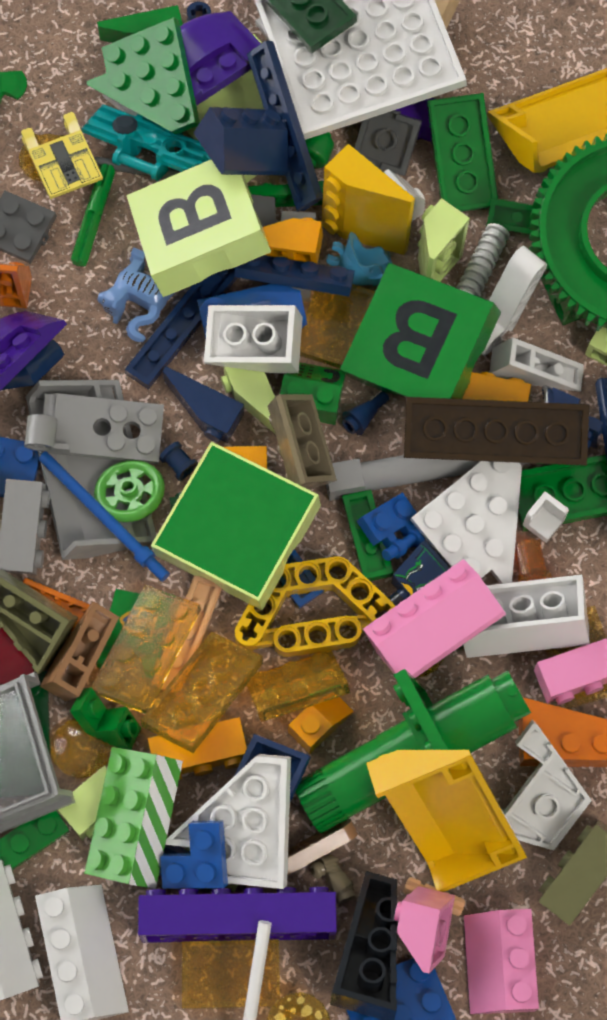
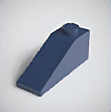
M165 366L163 370L164 382L199 428L204 431V435L213 442L219 443L222 440L228 443L244 416V404Z

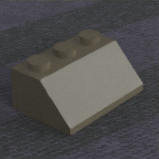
M280 394L276 396L268 405L269 421L278 441L277 449L283 459L286 479L308 490L337 481L313 395Z

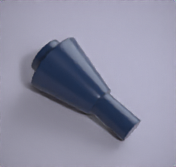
M381 391L371 401L344 411L342 413L344 428L351 434L362 435L378 409L389 401L387 393Z

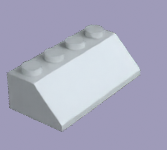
M583 575L486 585L506 615L463 644L466 657L472 658L590 644Z
M0 860V1000L39 987L38 979L44 978L39 959L32 960L29 947L34 946L29 927L23 929L19 917L25 915L20 896L14 897L10 885L16 883L11 865L4 866L3 860Z
M102 885L69 887L35 895L60 1020H100L128 1013L127 1000Z

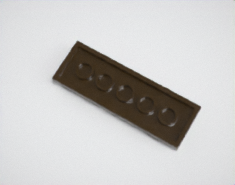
M406 397L404 458L586 466L590 404Z

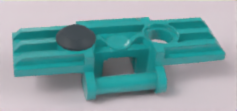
M102 104L82 127L83 133L117 146L112 156L113 164L118 166L121 164L151 175V179L159 181L169 171L168 167L182 172L211 160L199 141L184 136L182 132L174 134L142 115L137 114L135 117ZM174 147H179L181 150L175 152ZM143 148H146L156 154V164L146 162L135 156Z

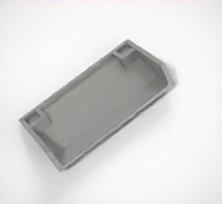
M39 380L26 395L30 415H43L45 394L60 393L124 400L119 380ZM103 421L97 422L93 426L94 432L101 436L107 435L111 430L110 426ZM130 425L125 426L123 429L124 435L127 438L133 439ZM50 454L93 497L95 484L101 474L112 465L122 462ZM41 463L46 490H50V508L62 560L86 559L128 549ZM126 472L118 475L117 478L121 480L125 477H130L131 474ZM140 477L139 480H141V482L144 485L143 477ZM114 487L107 488L106 497L115 496ZM144 493L140 501L143 505L148 501L146 493ZM119 502L116 509L127 510L129 506ZM151 514L138 521L119 522L142 546L153 543L156 532Z

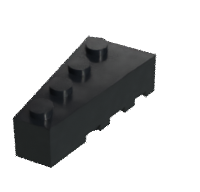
M369 871L365 872L332 990L330 1005L381 1020L395 1019L397 1012V921L394 920L397 906V879Z

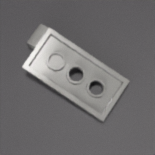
M60 393L45 394L43 415L32 414L27 416L24 447L39 451L40 453L47 451L50 454L117 461L140 460L158 465L164 405ZM103 421L110 426L111 430L107 435L101 436L94 432L93 426L97 422ZM130 424L135 425L139 428L140 435L134 439L127 438L123 433L124 427Z

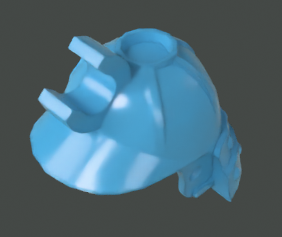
M350 232L346 247L340 242H333L332 250L337 251L340 255L333 256L328 254L326 262L331 266L355 270L353 284L359 286L373 285L378 287L388 263L392 264L389 251L385 252L380 246L374 248L363 247L354 232Z

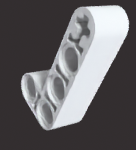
M521 246L513 254L489 301L495 303L501 311V315L485 350L482 352L483 356L490 353L493 347L499 345L504 340L502 337L508 330L511 332L514 329L547 267L546 262L525 246Z

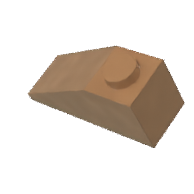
M92 602L54 658L40 687L65 702L78 698L119 616L98 603Z

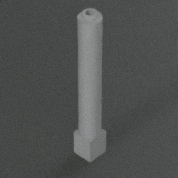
M404 455L366 462H360L359 458L335 462L332 465L337 481L326 484L329 501L342 499L343 495L370 489L373 491L464 475L480 461L404 458Z

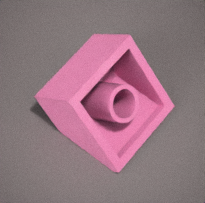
M418 886L410 894H407L402 902H398L394 920L398 921L397 933L422 972L429 974L445 956L455 895Z

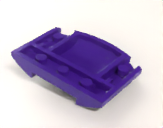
M231 11L206 14L180 26L196 106L252 70L247 53L261 43Z
M30 311L17 312L0 318V391L67 325L65 320Z

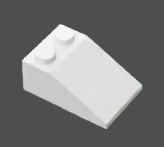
M208 305L204 363L266 373H299L303 317L295 305Z

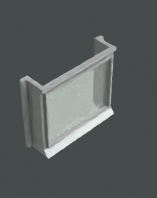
M36 672L28 675L22 674L19 678L0 685V833L75 803L72 791L60 789L31 692V688L40 685Z

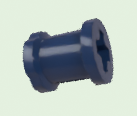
M176 441L160 454L159 460L162 463H167L176 473L175 477L177 480L182 481L195 470L198 462L195 459L191 460L181 449L182 444Z

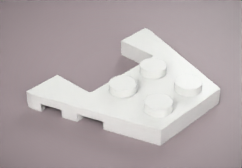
M531 720L515 743L522 750L537 759L540 764L503 813L518 840L554 851L592 800L537 723Z

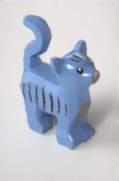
M133 248L130 256L131 264L119 273L114 286L99 293L97 301L103 306L105 312L113 316V323L115 324L119 323L128 300L148 310V314L136 316L128 322L126 328L127 335L132 340L144 342L146 337L138 331V328L154 323L158 319L160 311L175 293L165 297L162 296L153 278L143 273L145 268L144 251Z

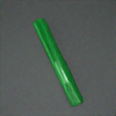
M103 163L99 167L103 180L94 183L71 256V261L76 266L85 267L87 265L115 175L114 166Z

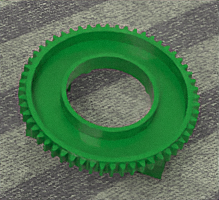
M607 133L603 141L596 136L592 144L587 140L584 141L582 149L575 146L571 154L567 152L563 160H558L554 169L551 168L549 170L548 178L543 179L542 188H539L536 194L538 198H535L532 207L535 209L531 211L530 218L533 220L529 224V229L532 230L529 235V241H532L529 250L547 263L541 281L562 326L585 318V325L588 326L590 323L596 324V331H599L602 327L607 329V267L597 258L590 245L587 225L590 211L598 202L607 197Z

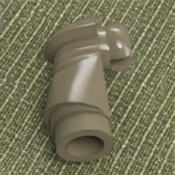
M324 855L318 861L311 863L310 870L313 877L319 879L324 876L331 892H336L338 904L351 901L356 897L353 891L354 884L338 865L339 858L332 855Z

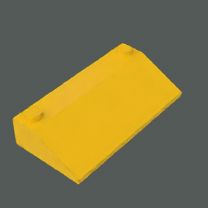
M607 68L487 112L489 120L520 164L533 173L544 172L548 168L555 166L558 160L562 161L567 152L571 154L575 146L582 149L584 141L587 140L592 144L596 136L603 141L607 133Z
M396 750L366 763L376 796L378 798L386 796L426 860L437 891H448L527 858L523 847L469 750Z

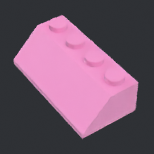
M463 559L363 628V631L376 653L394 674L406 669L416 678L501 619L506 613L479 574Z

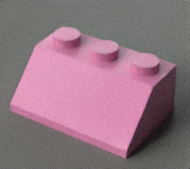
M496 910L464 915L470 1014L535 1012L538 1010L532 910Z

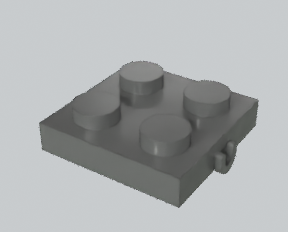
M396 110L363 120L354 149L375 166L381 167L379 168L381 171L389 169L396 174L405 176L423 120L401 114V111Z
M4 190L0 198V251L31 264L41 245L45 246L49 239L48 233L57 217L56 213Z

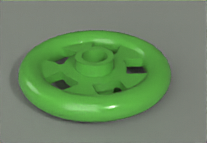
M140 460L122 461L112 465L101 474L95 484L94 498L118 522L138 521L153 513L162 502L165 492L164 479L161 473L147 462ZM130 472V477L118 480V475ZM143 475H146L151 480L146 485H143L141 480H139ZM114 487L115 496L106 497L107 488ZM144 493H146L151 497L143 505L142 503H140V501ZM119 502L129 506L127 510H119L116 507Z

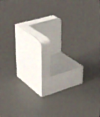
M544 492L526 514L523 526L547 543L565 521L569 509L547 492Z

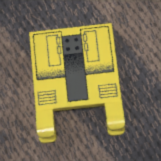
M73 112L63 115L65 120L64 126L69 134L47 143L38 145L32 128L21 131L24 146L30 154L50 199L103 180V176Z

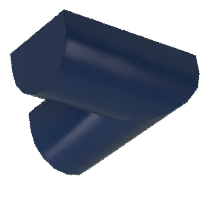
M52 339L2 390L35 385L63 358L64 353L59 344Z

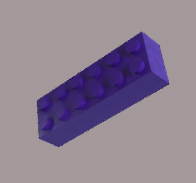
M294 887L277 888V893H264L263 888H245L244 893L231 894V889L228 888L212 889L211 894H198V889H180L179 895H166V890L151 889L146 890V895H139L138 936L142 943L256 941L258 922L260 920L272 923L269 941L334 940L337 933L336 892H329L328 887H310L309 892L296 893V888Z

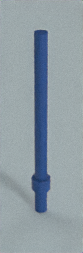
M47 451L39 456L38 460L135 555L134 559L142 567H147L161 582L168 578L170 573L155 559V553L148 546L143 547Z

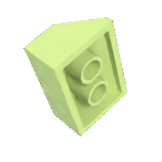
M442 198L435 206L430 205L423 213L421 218L423 225L419 231L421 239L417 245L419 247L418 263L420 275L439 282L443 280L461 259L470 220L468 216Z

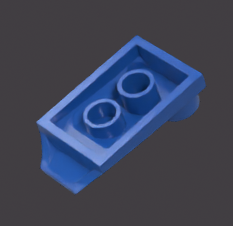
M271 283L197 300L205 338L208 305H295L303 317L302 328L307 325L301 291L290 286Z

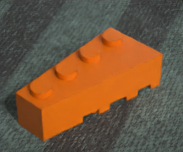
M523 697L531 713L519 719V736L530 721L533 720L568 767H607V719ZM519 747L520 766H538L540 764L537 759Z

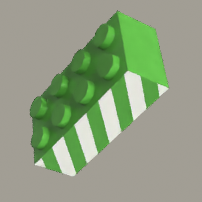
M117 747L111 748L84 874L129 885L156 889L161 867L160 856L164 853L183 761Z

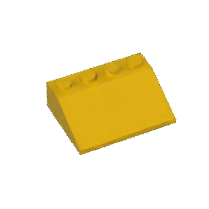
M347 144L324 166L323 227L330 234L334 235L337 233L341 238L347 240L350 232H354L362 244L373 247L380 246L384 250L404 255L408 251L415 198L351 145Z

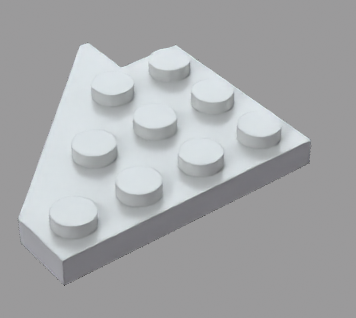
M480 461L410 518L449 568L464 559L481 578L488 572H491L500 584L512 583L522 466L520 463Z
M259 754L254 757L166 839L165 845L190 847L188 823L192 821L223 820L228 883L278 889L287 887L291 757Z

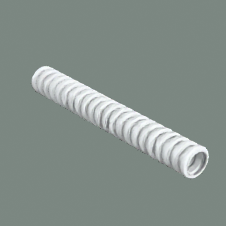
M496 223L487 224L486 231L483 232L482 238L474 250L475 253L471 256L468 267L460 279L461 282L457 285V289L478 297L481 296V292L489 280L488 277H490L492 269L496 265L495 262L498 261L499 255H501L506 241L510 237L508 230Z

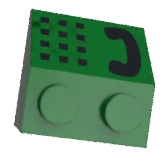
M299 362V373H284L280 394H312L320 422L336 425L346 374L339 369Z

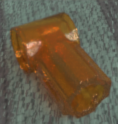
M530 538L515 543V557L519 570L518 582L552 578L550 571L546 570L540 539Z

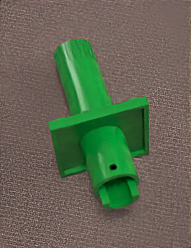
M406 669L394 674L397 684L393 686L401 702L410 707V710L402 713L405 720L376 735V738L301 778L296 793L318 832L323 833L386 798V796L380 798L376 796L367 768V762L396 750H469L470 753H473L518 728L516 721L529 715L531 711L509 671L507 670L493 679L487 674L434 704L423 685Z

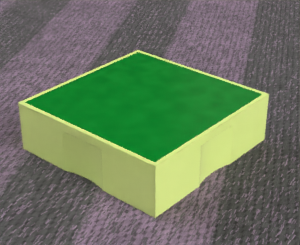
M211 441L151 547L157 557L192 575L206 578L217 584L225 592L263 610L283 575L290 554L302 541L321 507L319 495Z

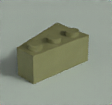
M0 569V628L4 629L13 640L14 646L27 657L37 674L42 673L51 666L77 622L78 617L3 569Z
M600 820L596 822L593 828L590 825L585 827L576 839L581 843L574 853L568 850L558 863V866L562 868L555 879L549 875L538 890L543 894L538 902L569 926L607 877V826Z

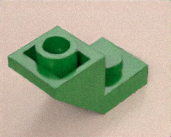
M92 687L83 688L70 710L85 733L117 748L131 750L141 730V726L127 707L107 709Z

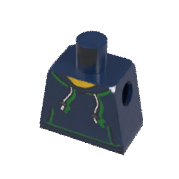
M424 540L393 574L391 583L397 591L388 598L396 606L450 568Z

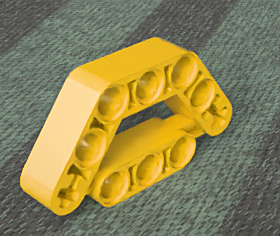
M335 556L289 563L285 565L282 575L286 579V584L281 588H275L267 601L272 608L271 611L266 615H260L255 611V607L248 603L236 625L235 641L238 647L245 651L274 647L278 655L283 657L350 648L359 642L361 633L364 632L363 628L377 619V610L379 612L384 610L388 612L395 605L344 557ZM334 567H340L345 571L346 575L342 579H335L330 575L329 571ZM304 570H310L315 575L316 580L313 583L305 584L300 580L299 574ZM355 588H363L368 596L364 600H357L352 596L351 592ZM319 590H324V592L333 591L358 614L357 616H340L269 629L283 602L292 594H308ZM372 599H375L374 606L370 605ZM253 620L257 623L254 628L255 639L250 637L248 641H245L242 631L245 633L249 632ZM343 626H351L354 628L356 635L353 638L346 639L340 635L339 629ZM319 630L325 634L326 639L322 643H314L310 640L309 634L312 631ZM284 635H290L295 639L296 643L290 648H284L279 644L278 640Z

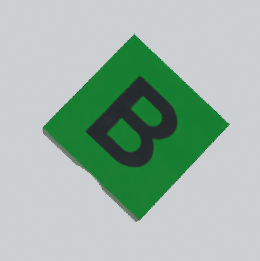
M388 263L340 370L348 377L363 384L405 398L462 399L470 383L474 365L485 350L501 315V311L494 302Z

